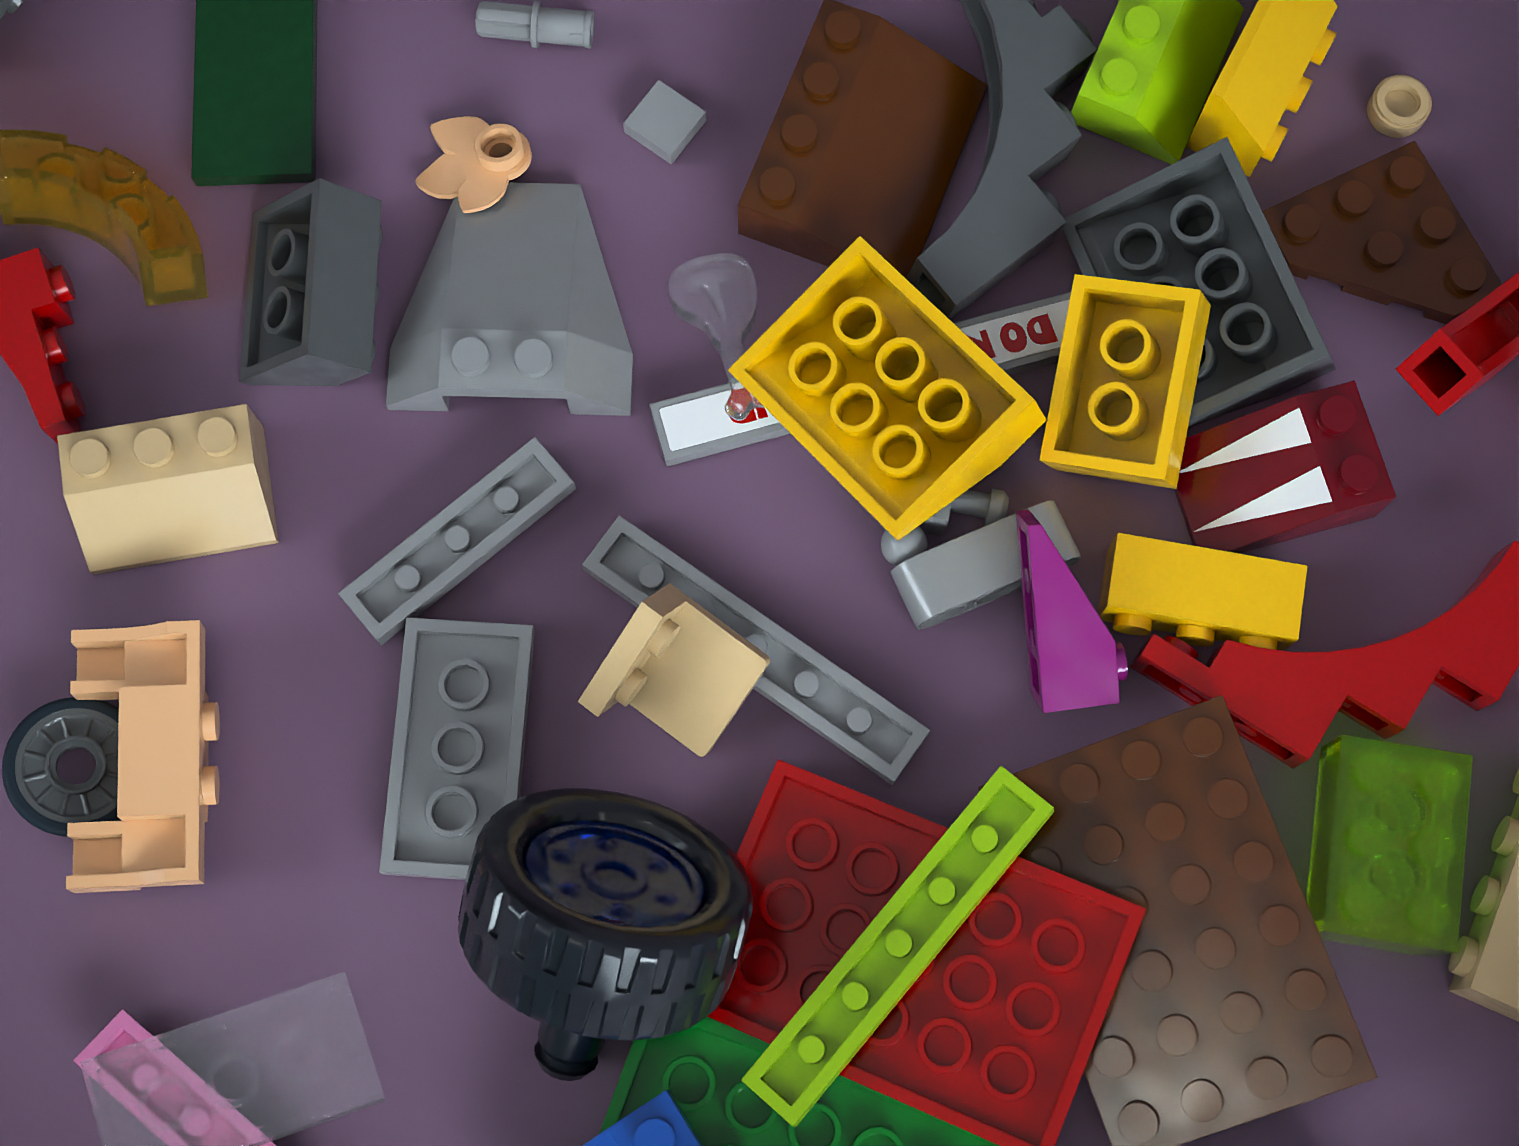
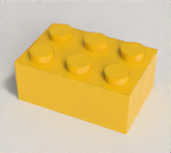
M1074 274L1039 459L1041 462L1058 471L1177 489L1211 308L1210 303L1200 289Z

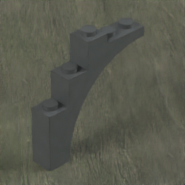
M959 0L980 46L989 87V135L981 174L969 202L952 226L917 257L906 277L949 320L1049 246L1067 222L1061 215V208L1055 197L1048 190L1038 188L1035 182L1066 160L1082 136V133L1077 129L1075 118L1069 109L1062 103L1055 102L1052 97L1083 75L1098 49L1092 43L1087 28L1079 20L1071 18L1060 4L1041 17L1037 12L1034 0Z

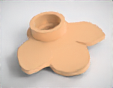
M471 116L441 120L431 124L430 129L436 143L444 154L416 178L415 182L419 189L435 198L453 199L458 197L463 213L482 211L498 202L504 196L509 181L519 177L527 170L532 159L530 144L522 133L508 124L489 126L481 118Z

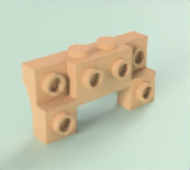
M200 620L166 621L128 628L71 630V643L77 649L76 681H70V694L76 700L119 699L117 817L122 821L68 823L67 836L73 839V875L66 876V889L73 893L141 890V887L204 884L205 822H208V805H217L220 795L218 766H208L209 741L219 739L220 714L218 702H209V696L205 692V627Z

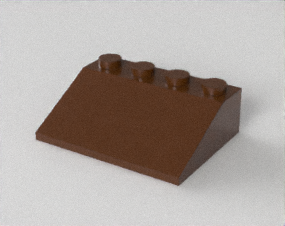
M823 0L739 200L738 234L828 267L861 236L906 278L917 257L923 252L985 95L987 84L884 18L835 0Z

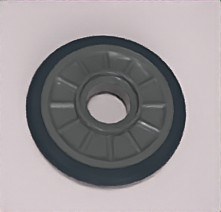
M68 697L49 702L37 708L18 724L10 736L4 751L2 779L11 804L22 818L44 832L68 837V823L122 821L117 817L119 708L102 700H76L74 697ZM73 749H83L90 752L96 761V768L92 777L80 784H69L63 781L57 772L61 756Z

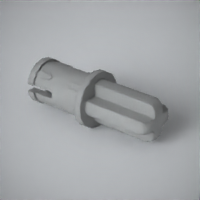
M535 0L533 6L483 1L479 3L476 11L475 26L477 34L481 37L529 41L532 48H539L540 43L585 47V49H591L594 10L587 9V11L543 7L541 0Z

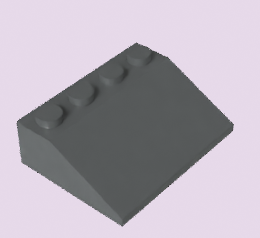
M1228 137L1064 218L1067 222L1062 229L1083 275L1200 289L1210 303L1211 308L1188 427L1277 397L1336 370L1329 351Z

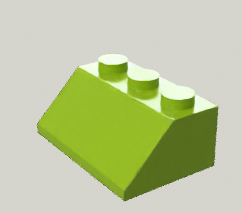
M1119 0L1071 113L1075 118L1076 124L1171 165L1180 161L1242 16L1244 7L1238 0Z

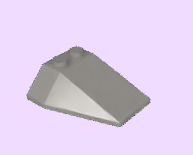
M509 182L504 196L498 202L487 209L472 213H463L458 197L454 198L390 347L386 398L387 409L449 411L450 396L566 399L570 414L631 416L633 353L581 185Z

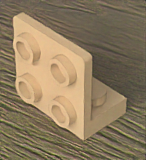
M669 583L641 602L578 702L597 717L617 702L624 707L630 704L696 755L704 757L711 751L770 664V658Z

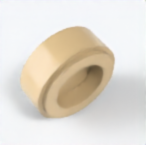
M1393 75L1387 77L1377 85L1368 100V119L1372 126L1383 135L1393 138L1408 137L1417 132L1428 118L1432 107L1431 96L1427 88L1419 80L1411 76Z

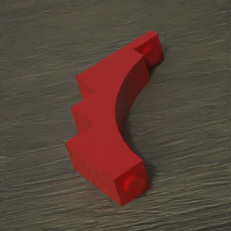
M1514 540L1493 555L1477 580L1455 604L1439 617L1422 627L1390 640L1364 647L1330 652L1282 651L1226 640L1212 653L1208 662L1204 665L1197 660L1199 656L1197 651L1184 641L1172 636H1165L1162 639L1153 634L1142 646L1130 668L1191 706L1223 695L1238 735L1292 769L1311 758L1338 711L1384 740L1405 730L1431 684L1472 709L1479 711L1501 698L1519 666V542Z

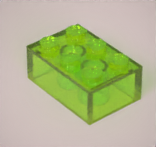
M1340 735L1321 747L1306 902L1322 940L1427 957L1458 952L1473 755L1348 735Z

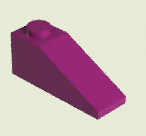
M1028 509L1016 511L1032 696L1043 713L1120 703L1118 681L1127 680L1128 675L1127 659L1122 643L1115 642L1040 522Z

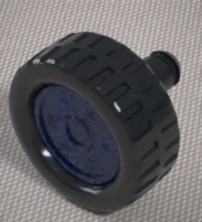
M588 788L552 789L529 794L508 803L493 814L490 820L484 824L477 837L463 889L458 916L459 942L472 970L491 992L517 1011L540 1021L538 1041L534 1046V1052L542 1070L553 1078L563 1081H575L582 1079L595 1070L599 1062L598 1055L603 1048L605 1039L644 1040L675 1034L702 1021L719 1006L730 987L743 950L753 911V895L748 875L734 852L713 832L688 816L659 803L615 791Z

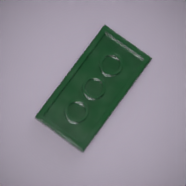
M196 0L191 178L196 186L305 183L316 180L318 0Z

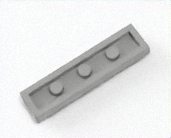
M534 437L338 594L382 646L405 627L406 617H418L575 491V483Z

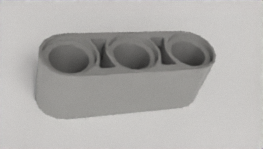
M1050 500L1027 508L1043 526L1068 568L1077 563L1082 557L1055 501ZM1016 513L915 555L891 570L890 573L917 630L935 626L1022 589Z

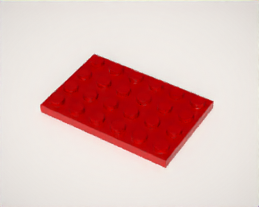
M777 759L736 854L748 875L753 895V911L743 950L724 999L708 1017L771 1044L949 828ZM1017 857L839 1075L999 1146H1055L1146 908Z

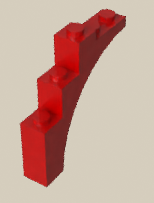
M37 247L0 260V355L23 386L40 428L58 444V435L82 432L78 418L86 416V409L81 394L73 381L67 382L61 363L69 361V354L63 337L58 330L74 324L68 301L76 299V294L65 267L62 264L54 266Z
M1519 272L1464 313L1441 327L1395 368L1437 416L1485 384L1519 355Z

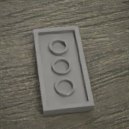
M406 617L379 869L381 874L466 880L477 837L484 824L502 807L520 798L535 640L533 625Z

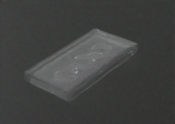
M345 972L80 1061L102 1146H260L385 1101Z

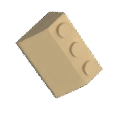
M247 404L57 436L63 495L89 571L93 575L279 543L264 427Z

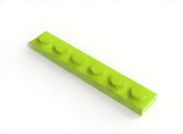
M1000 766L741 1081L789 1124L796 1127L1054 813V807L1003 766Z

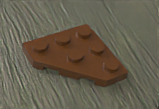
M1416 141L1410 142L1262 211L1293 276L1306 280L1310 275L1341 285V291L1387 306L1392 301L1423 311L1424 318L1443 324L1449 323L1502 285Z

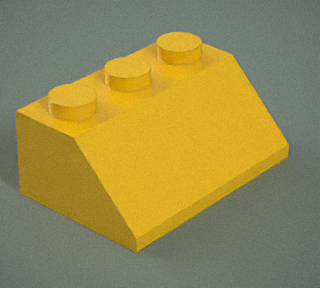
M1258 0L1206 101L1186 147L1198 152L1228 137L1245 175L1248 177L1251 176L1261 157L1272 162L1288 131V128L1278 124L1285 109L1296 114L1313 80L1303 76L1309 62L1320 66L1336 37L1337 32L1327 28L1338 7L1335 1Z

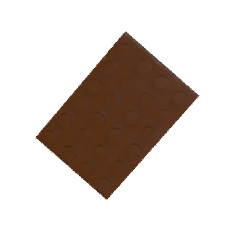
M1223 695L1013 774L1054 807V813L1018 857L1146 908L1084 1070L1112 1146H1178L1378 1078ZM984 785L978 787L979 791L983 788Z

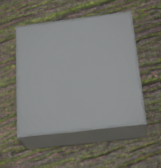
M658 80L623 123L624 133L672 165L707 121L706 111Z

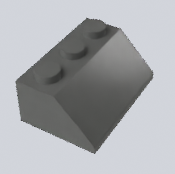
M319 178L252 212L240 383L275 386H338L371 373V364L376 352L373 331L375 305L379 297L377 266L378 250L383 238V230L380 225L382 200Z

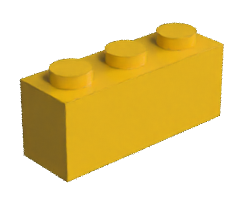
M1117 533L1107 548L1098 615L1102 621L1113 622V629L1115 631L1129 635L1151 634V629L1176 633L1175 638L1191 646L1207 647L1212 646L1214 640L1221 642L1231 640L1259 648L1285 651L1299 639L1307 565Z

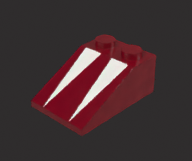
M1355 380L1291 397L1187 437L1177 489H1174L1192 545L1238 554L1373 518L1397 497Z

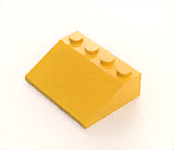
M861 236L728 369L897 541L1000 467L1046 421L1035 399Z

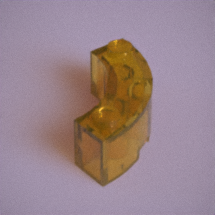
M0 130V213L3 225L31 224L51 226L69 230L99 243L118 257L130 270L142 291L146 306L208 298L203 252L192 222L174 195L168 197L163 190L148 179L146 169L107 147L101 152H97L86 147L69 144L67 135L37 130Z

